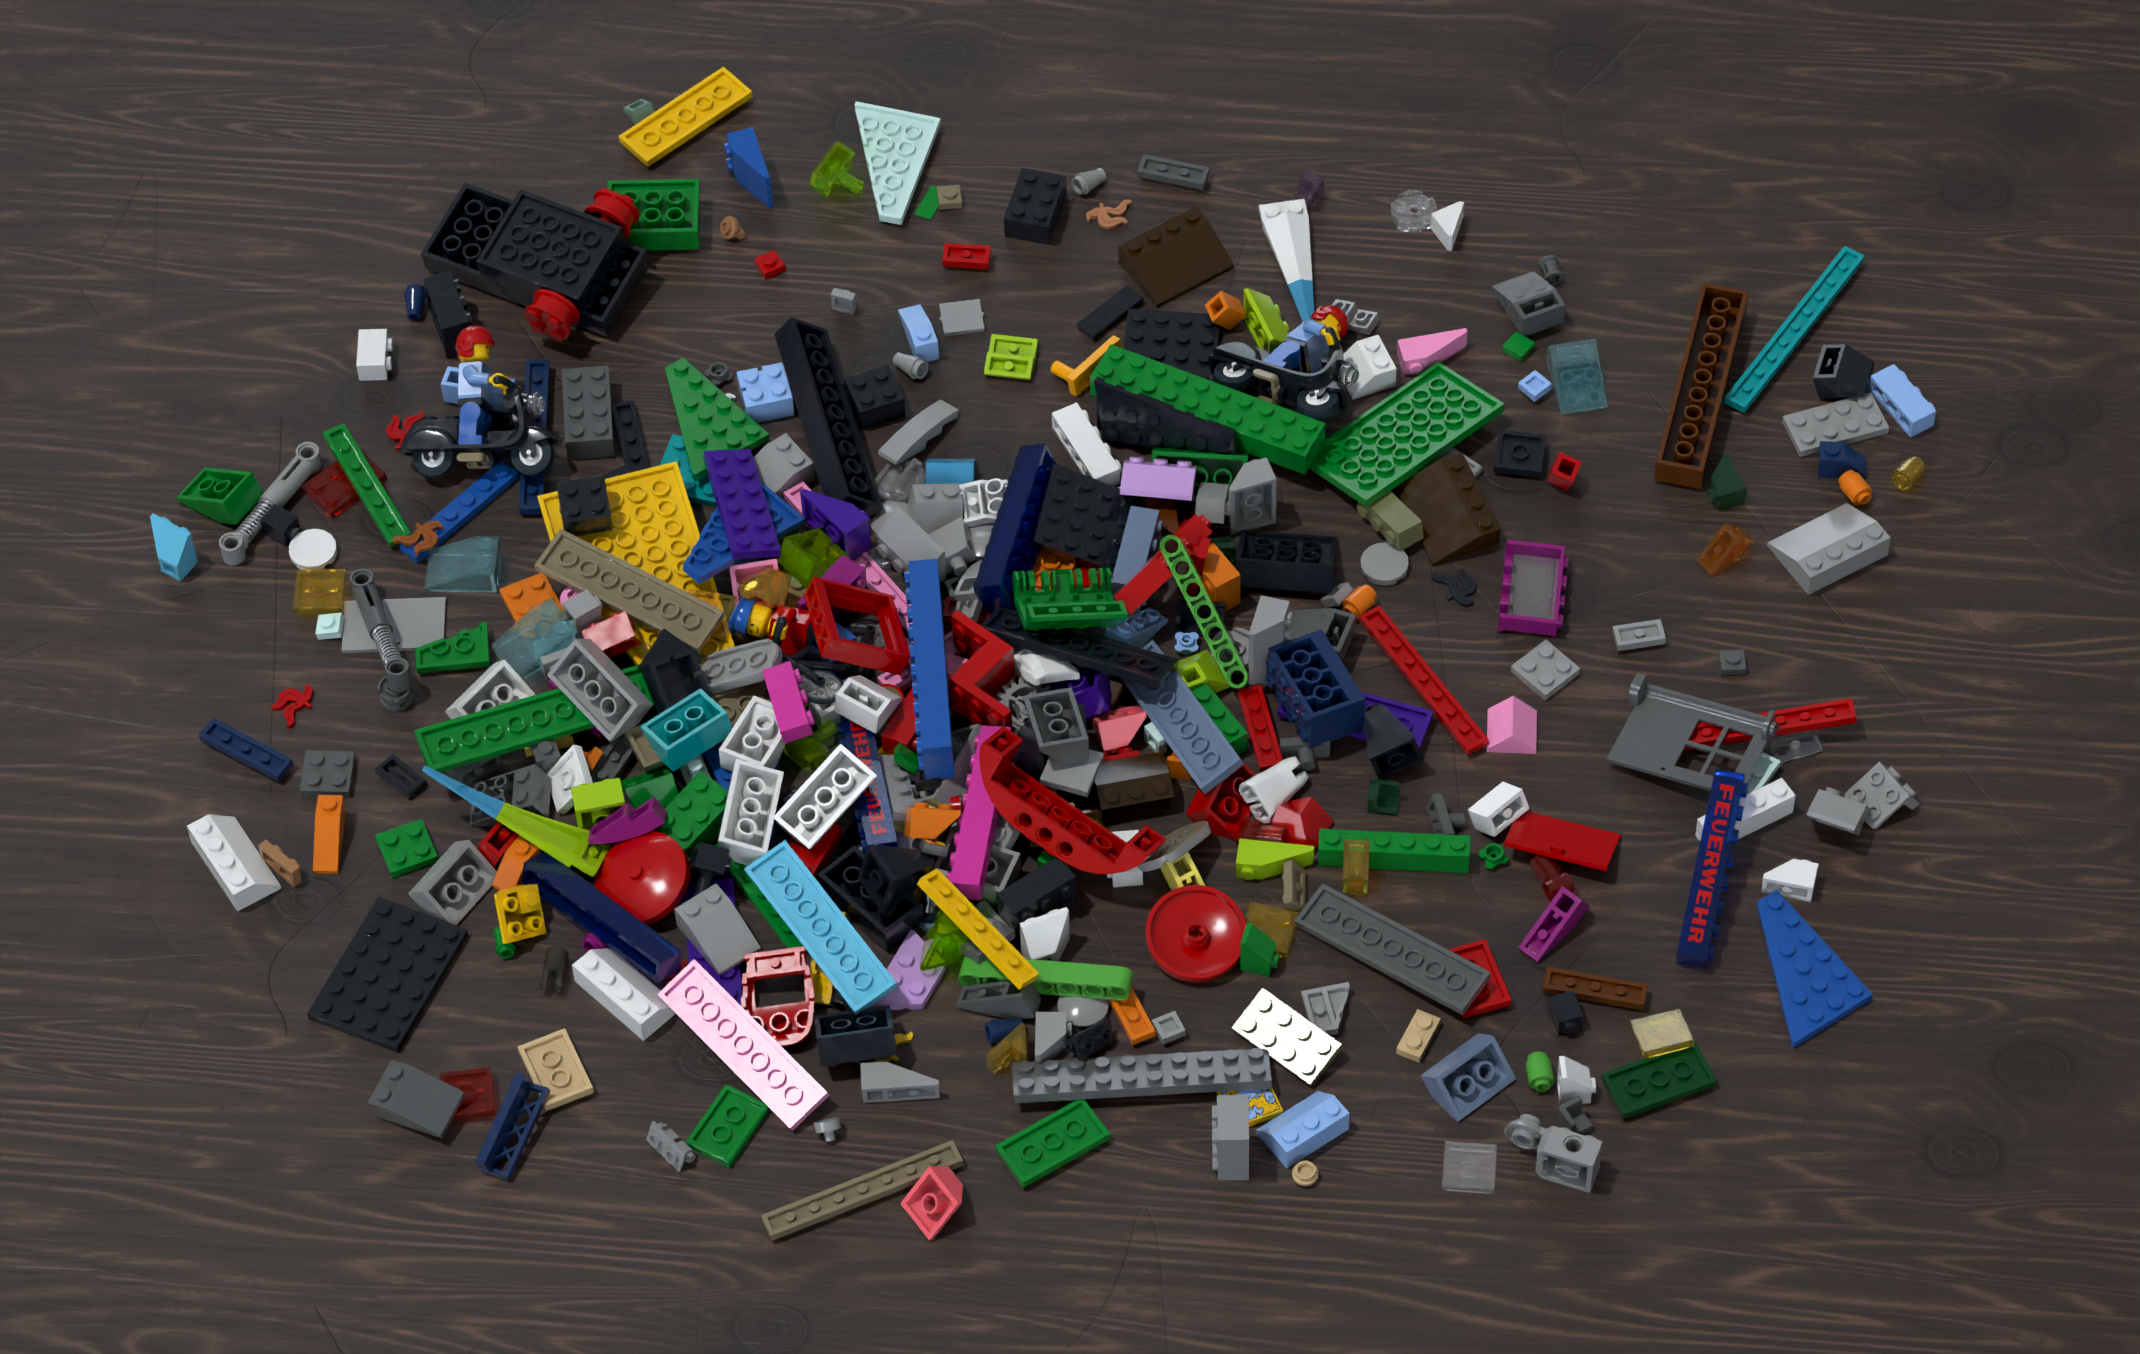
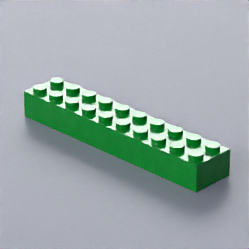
M1110 344L1090 376L1091 396L1096 397L1094 381L1098 376L1105 379V383L1113 386L1119 384L1124 386L1126 391L1136 395L1142 393L1171 404L1175 410L1183 413L1189 411L1194 413V417L1208 421L1210 419L1236 429L1240 451L1261 459L1267 457L1269 462L1304 475L1325 442V423L1112 344Z

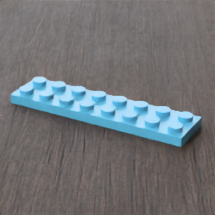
M786 840L744 868L746 874L856 1015L868 1009L898 987L893 977Z

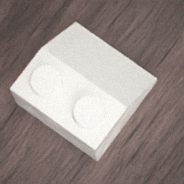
M1379 335L1356 341L1343 354L1344 361L1349 362L1351 368L1350 378L1345 381L1344 385L1352 400L1396 386L1397 368Z

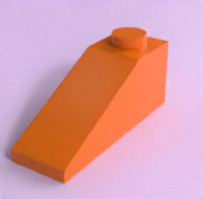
M318 795L315 813L313 873L338 874L347 813L343 795Z

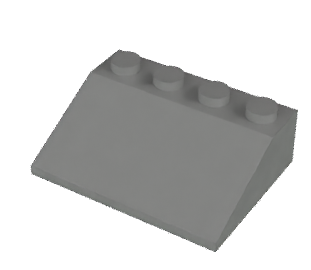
M1846 503L1767 542V546L1807 595H1810L1887 556L1891 537L1876 520Z

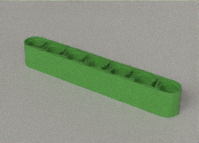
M1174 535L1164 537L1160 543L1161 552L1227 683L1236 689L1246 687L1249 683V672L1183 541ZM1170 540H1176L1178 543V550L1175 553H1168L1166 545ZM1181 562L1189 564V571L1185 575H1180L1177 571V566ZM1196 583L1200 586V593L1196 597H1191L1188 594V588L1191 584ZM1204 605H1208L1211 608V615L1207 619H1202L1199 616V609ZM1214 627H1219L1222 630V637L1217 641H1213L1210 638V631ZM1225 649H1230L1233 652V659L1228 663L1223 662L1221 659V653ZM1235 671H1241L1244 674V681L1239 685L1234 684L1232 681V675Z
M967 956L963 958L958 977L960 985L969 986L1009 981L989 958L980 964H977ZM1026 959L1040 973L1038 978L1032 982L1038 994L1118 1001L1126 1000L1129 997L1134 974L1126 967Z

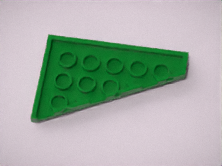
M685 358L665 367V376L672 396L693 480L697 481L708 475L703 460L704 451L751 449L752 451L769 441L768 432Z

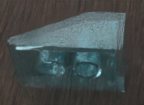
M474 536L431 549L429 552L425 591L497 593L502 556L499 537Z
M551 597L530 609L491 645V648L500 660L505 659L523 680L542 669L540 657L569 647L574 639H578V632Z

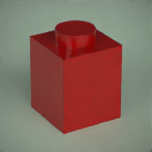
M1560 452L1552 464L1546 482L1568 491L1574 482L1582 461Z

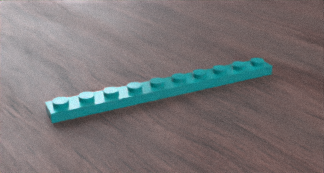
M1846 246L1842 248L1728 392L1724 399L1725 404L1743 413L1748 410L1862 265L1865 255Z

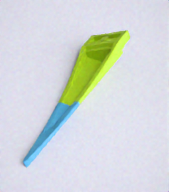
M424 766L422 769L424 773L564 865L570 867L572 864L581 872L591 877H594L604 856L611 846V843L590 844L588 842L590 830L549 819L505 803L466 786L428 766Z

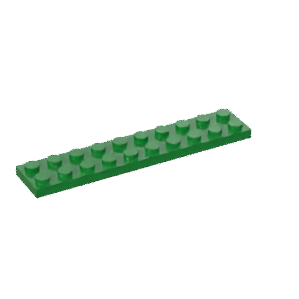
M639 665L622 669L621 671L653 704L649 711L655 710L656 708L643 675L637 669ZM560 688L414 730V736L426 766L442 773L537 745L541 741H550L596 726Z

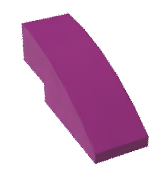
M655 797L636 809L630 803H627L591 827L588 842L590 844H606L624 841L645 834L665 823L667 810Z

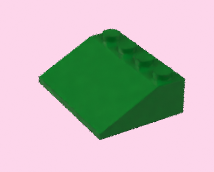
M699 179L611 180L607 182V188L611 191L631 197L640 213L638 222L630 227L631 234L625 239L626 242L646 250L699 249Z

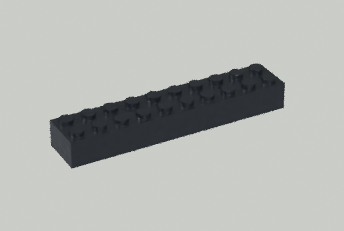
M791 317L774 335L822 492L825 496L854 504L859 510H864L871 520L883 509V505L827 329Z

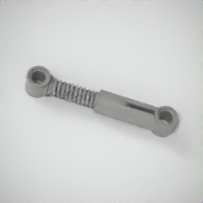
M304 442L297 446L296 456L259 498L260 503L257 504L235 532H228L221 536L219 546L223 561L226 564L238 565L242 563L246 558L245 550L248 548L249 542L261 530L260 519L275 504L283 508L306 479L320 471L322 460L319 448L315 443Z

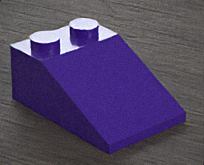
M806 489L800 491L802 515L805 518L804 522L841 556L844 555L853 561L871 548L870 518L864 510H859L854 504Z
M1071 663L1079 671L1080 679L1056 682L1055 690L1072 687L1077 704H1084L1085 718L1105 714L1110 710L1112 700L1109 675Z

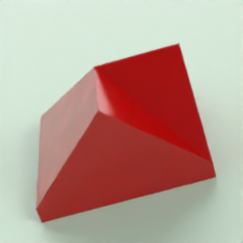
M1313 797L1291 800L1277 806L1266 840L1314 846L1315 853L1319 847L1320 829H1330L1334 824V820Z

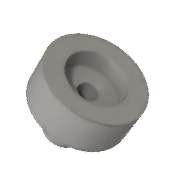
M839 1117L814 1122L816 1133H824L826 1142L836 1140L834 1130L841 1128Z

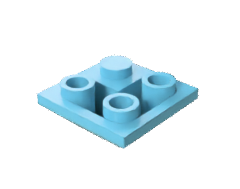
M152 513L150 519L161 571L181 582L198 563L192 534L185 527L176 526L166 517L161 518Z

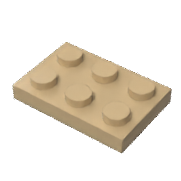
M565 1028L517 1047L532 1082L548 1087L551 1091L544 1105L546 1111L594 1093L593 1086Z

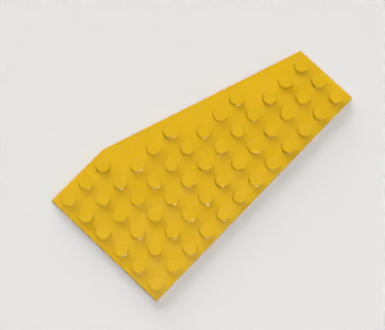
M677 461L605 479L613 530L576 537L724 611L713 577L698 584L683 571L684 562L690 556L691 550L699 540L700 534ZM557 491L537 496L550 542L560 528L564 530ZM602 604V621L609 619L612 614L617 613V611ZM725 616L700 651V654L704 656L700 661L702 665L707 661L705 658L710 654L735 647ZM633 620L642 644L626 651V653L635 665H639L659 633Z

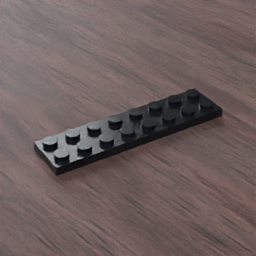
M1001 606L981 624L982 627L1012 647H1021L1031 650L1036 654L1054 657L1058 661H1067L1077 664L1082 668L1098 670L1102 674L1118 676L1125 681L1138 682L1149 688L1160 689L1178 668L1179 659L1075 628L1024 630L1018 612Z

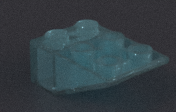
M1596 339L1549 345L1546 350V357L1560 414L1608 408Z

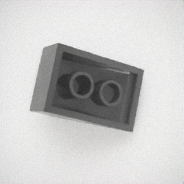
M391 1060L368 1104L378 1118L442 1138L466 1094L413 1066Z

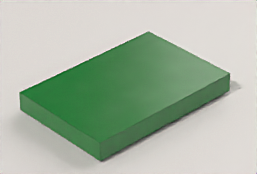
M726 1084L685 1143L694 1151L730 1168L769 1113L770 1108L764 1102Z

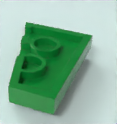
M487 621L480 623L479 627L475 629L459 631L458 635L449 639L441 638L415 648L417 674L490 666Z

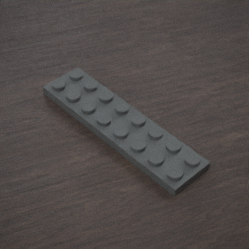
M1323 883L1294 920L1295 926L1461 1015L1465 1014L1491 978V973L1486 969Z

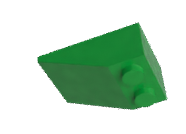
M204 467L176 499L178 502L219 523L236 525L244 519V516L251 508L258 504L259 498L263 495L264 491L252 472Z

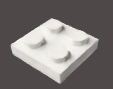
M573 745L546 772L552 778L551 794L557 813L566 814L574 806L571 787L584 783H593L582 747L578 745Z

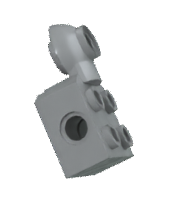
M1529 1114L1521 1115L1519 1119L1510 1122L1505 1127L1506 1137L1515 1145L1523 1149H1537L1535 1171L1540 1178L1587 1193L1591 1192L1600 1169L1602 1141L1590 1135L1584 1136L1572 1132L1564 1127H1541V1121Z

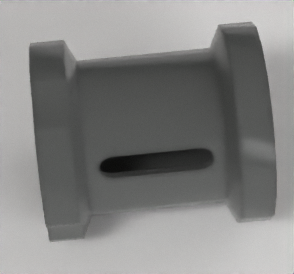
M1547 255L1539 260V269L1543 271L1545 281L1552 286L1558 285L1564 280V274L1558 267V257Z

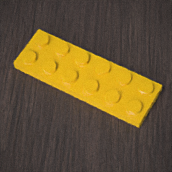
M723 66L619 135V142L643 164L649 167L753 98V93Z

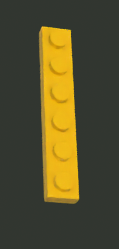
M938 868L919 879L917 885L1019 990L1038 978L1040 973Z

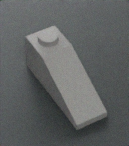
M870 1061L868 1063H860L863 1103L940 1098L939 1080L889 1062Z

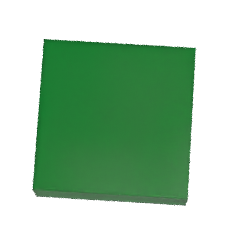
M1515 332L1504 343L1502 351L1522 362L1535 348V342Z
M898 743L894 748V762L914 774L919 768V755Z

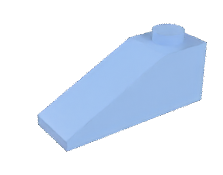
M919 304L898 309V314L913 356L923 357L926 362L939 359L938 340L922 306Z

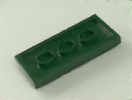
M1695 1040L1601 1073V1080L1622 1120L1717 1085V1080Z

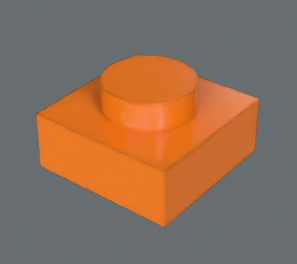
M594 747L589 753L584 752L589 772L593 770L603 753L597 747Z

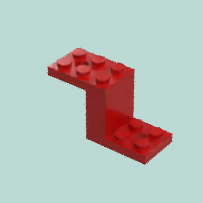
M957 610L951 615L953 645L958 651L965 652L971 657L949 677L951 707L957 714H963L970 719L974 725L1011 727L1013 732L1012 711L993 698L1001 690L1002 686H1005L1015 676L1013 647Z

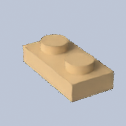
M1417 1009L1396 1048V1054L1420 1063L1440 1026L1441 1018Z

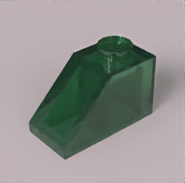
M1728 453L1723 454L1710 479V488L1707 490L1709 501L1715 504L1718 511L1744 504L1747 488Z

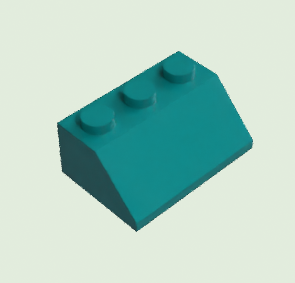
M701 688L640 726L659 759L673 772L726 739L732 730L728 712Z

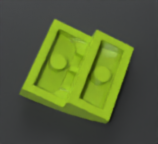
M991 334L984 375L1031 380L1037 354L1038 339Z

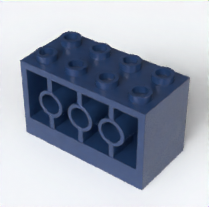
M1322 629L1268 648L1266 683L1270 689L1273 688L1279 705L1284 706L1286 709L1288 720L1291 724H1295L1301 741L1306 740L1310 749L1322 745V742L1328 740L1331 742L1363 730L1365 698Z

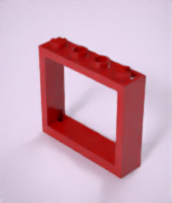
M813 577L804 593L821 657L901 676L904 668L909 665L910 653L893 596ZM830 605L877 616L886 649L839 638Z

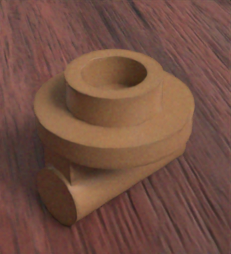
M726 216L721 222L720 231L724 238H745L746 233L735 217Z

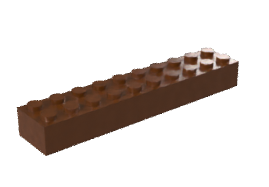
M1702 283L1656 460L1654 480L1698 489L1702 488L1747 310L1749 291Z

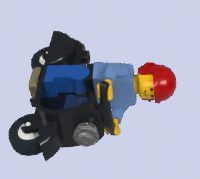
M1335 305L1323 306L1315 310L1311 315V319L1305 320L1291 331L1283 340V343L1273 352L1255 347L1246 342L1233 341L1213 348V354L1208 357L1209 368L1214 374L1216 383L1275 405L1296 410L1300 414L1316 420L1329 418L1338 410L1345 411L1347 409V400L1344 386H1351L1359 378L1357 365L1344 361L1343 351L1338 340L1342 339L1347 332L1348 317L1342 309Z
M468 326L463 329L457 336L455 344L457 357L463 362L459 363L458 374L460 417L446 416V419L437 420V417L424 416L423 420H418L408 430L401 443L399 453L403 456L412 457L417 470L426 477L435 479L444 477L455 466L456 458L460 462H467L466 466L469 469H490L496 464L495 457H511L516 470L532 477L542 475L548 471L553 463L554 452L551 444L557 443L558 440L549 431L536 426L534 415H540L541 411H544L545 398L539 392H534L533 394L523 392L520 386L508 380L509 377L501 373L491 376V369L485 363L490 359V349L495 347V342L490 332L482 326ZM493 396L504 397L502 404L506 411L511 414L517 413L519 428L517 430L489 431L492 425V416L489 413H493Z

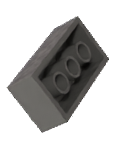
M609 365L562 369L567 459L577 460L615 456Z

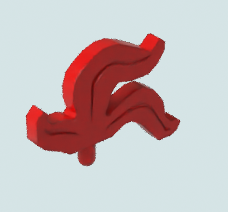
M422 411L418 415L407 417L403 421L405 431L399 429L401 424L400 418L396 415L392 416L393 420L387 426L386 433L391 441H399V445L394 446L396 451H400L401 443L408 430L418 420H423L424 413Z
M305 684L303 693L294 688L286 689L279 694L276 704L271 705L274 711L284 708V716L288 721L286 723L287 728L295 725L294 714L296 711L301 710L305 706L309 709L312 707L309 702L313 696V688Z

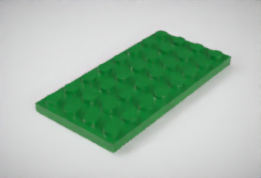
M1437 362L1327 438L1309 469L1368 507L1504 412L1505 404L1447 366Z

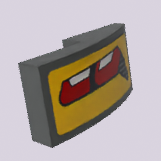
M915 838L912 842L914 849L921 850L927 856H947L949 847L944 842L923 838Z

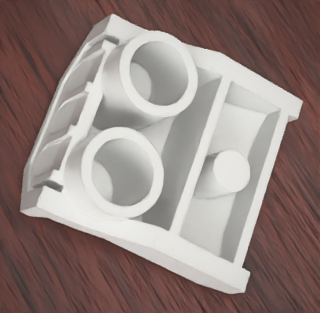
M1007 479L977 480L959 485L963 500V520L968 527L1015 522L1014 502Z
M1021 648L1014 655V666L1021 672V677L1035 686L1044 683L1080 679L1079 671L1070 662L1058 661L1054 657L1036 654L1024 648Z

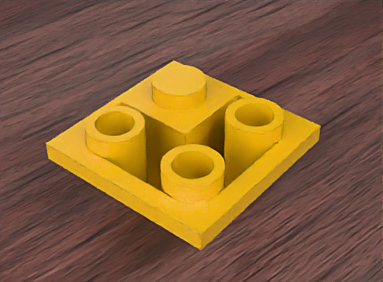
M537 884L518 885L499 890L494 894L503 944L546 934Z

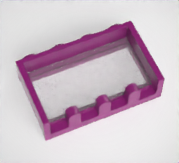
M1507 539L1497 633L1509 630L1552 635L1553 638H1556L1557 629H1562L1563 614H1559V609H1564L1565 595H1561V590L1566 588L1567 576L1562 575L1563 570L1567 571L1569 556H1564L1565 546Z

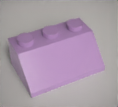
M1130 457V460H1125L1123 464L1120 494L1192 501L1195 494L1197 466H1191L1192 462L1177 461V464H1168L1166 459H1154L1153 462H1144L1143 457Z

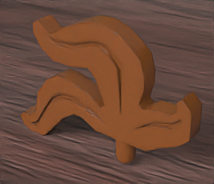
M439 521L426 522L423 525L416 523L417 529L413 535H397L393 538V544L401 543L404 546H415V555L419 556L420 552L431 550L437 545L438 535L434 531L438 528L440 530L443 528ZM423 536L424 541L418 543L420 537Z

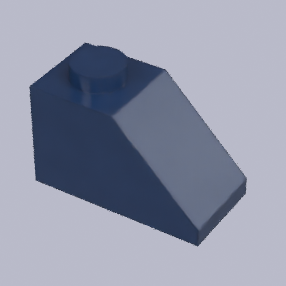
M1820 441L1817 458L1818 478H1840L1846 471L1853 470L1858 472L1863 479H1866L1865 456L1845 442Z

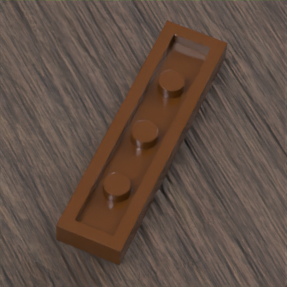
M1547 966L1542 993L1558 995L1574 991L1576 998L1580 1000L1644 1010L1648 984Z

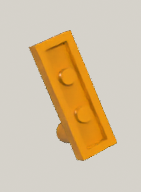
M1113 335L1076 369L1057 360L1051 366V373L1066 380L1070 394L1078 397L1090 386V376L1110 344L1122 348L1121 340Z

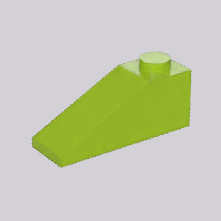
M1239 839L1236 877L1246 880H1262L1284 873L1283 862L1291 859L1300 867L1314 864V846Z

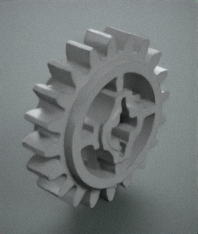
M1019 677L1017 684L1010 680L1008 687L1002 686L1001 693H997L995 699L1012 709L1014 734L1018 736L1019 729L1029 720L1023 696L1047 692L1050 689L1049 685L1041 688L1042 684L1035 686L1029 682L1024 683V680Z

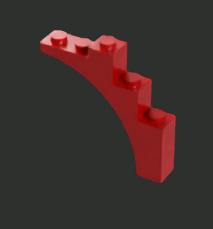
M1194 514L1189 520L1185 519L1182 521L1173 535L1183 541L1188 553L1191 555L1194 545L1199 546L1201 537L1207 538L1213 532L1209 528L1212 524L1203 514L1200 517ZM1170 540L1167 543L1166 549L1168 553H1175L1178 550L1176 540ZM1161 549L1113 596L1116 601H1123L1130 615L1173 575Z

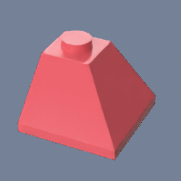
M1132 705L1107 711L1101 716L1095 715L1090 717L1099 747L1103 751H1108V753H1116L1118 749H1122L1121 747L1128 746L1147 715L1146 711L1140 706Z
M929 1166L900 1204L928 1240H933L961 1205L963 1184L949 1166Z

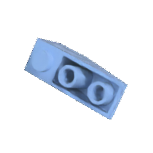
M1149 607L1128 617L1120 626L1108 627L1104 637L1141 648L1167 623L1168 619L1157 610Z

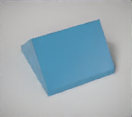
M927 459L926 484L959 483L961 485L975 481V459Z

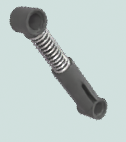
M358 569L350 575L353 598L357 602L371 639L375 641L380 653L389 689L394 692H403L410 688L412 684L409 663L400 655L392 634L393 627L375 585L373 573L368 569Z

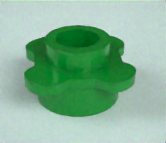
M1491 843L1479 851V857L1484 859L1485 866L1488 869H1494L1495 866L1508 862V856L1504 854V849L1500 844Z

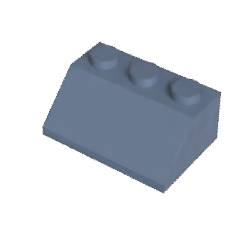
M1480 1033L1420 1075L1432 1098L1456 1121L1463 1119L1516 1080L1495 1037Z

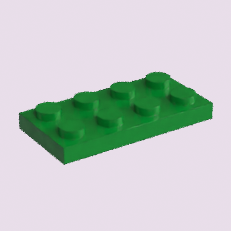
M1084 1099L1075 1100L995 1145V1151L1022 1188H1025L1110 1140V1133Z

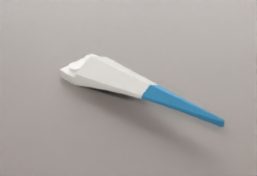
M1305 199L1259 205L1264 233L1278 261L1303 323L1305 320L1311 319V315L1314 312L1309 215Z

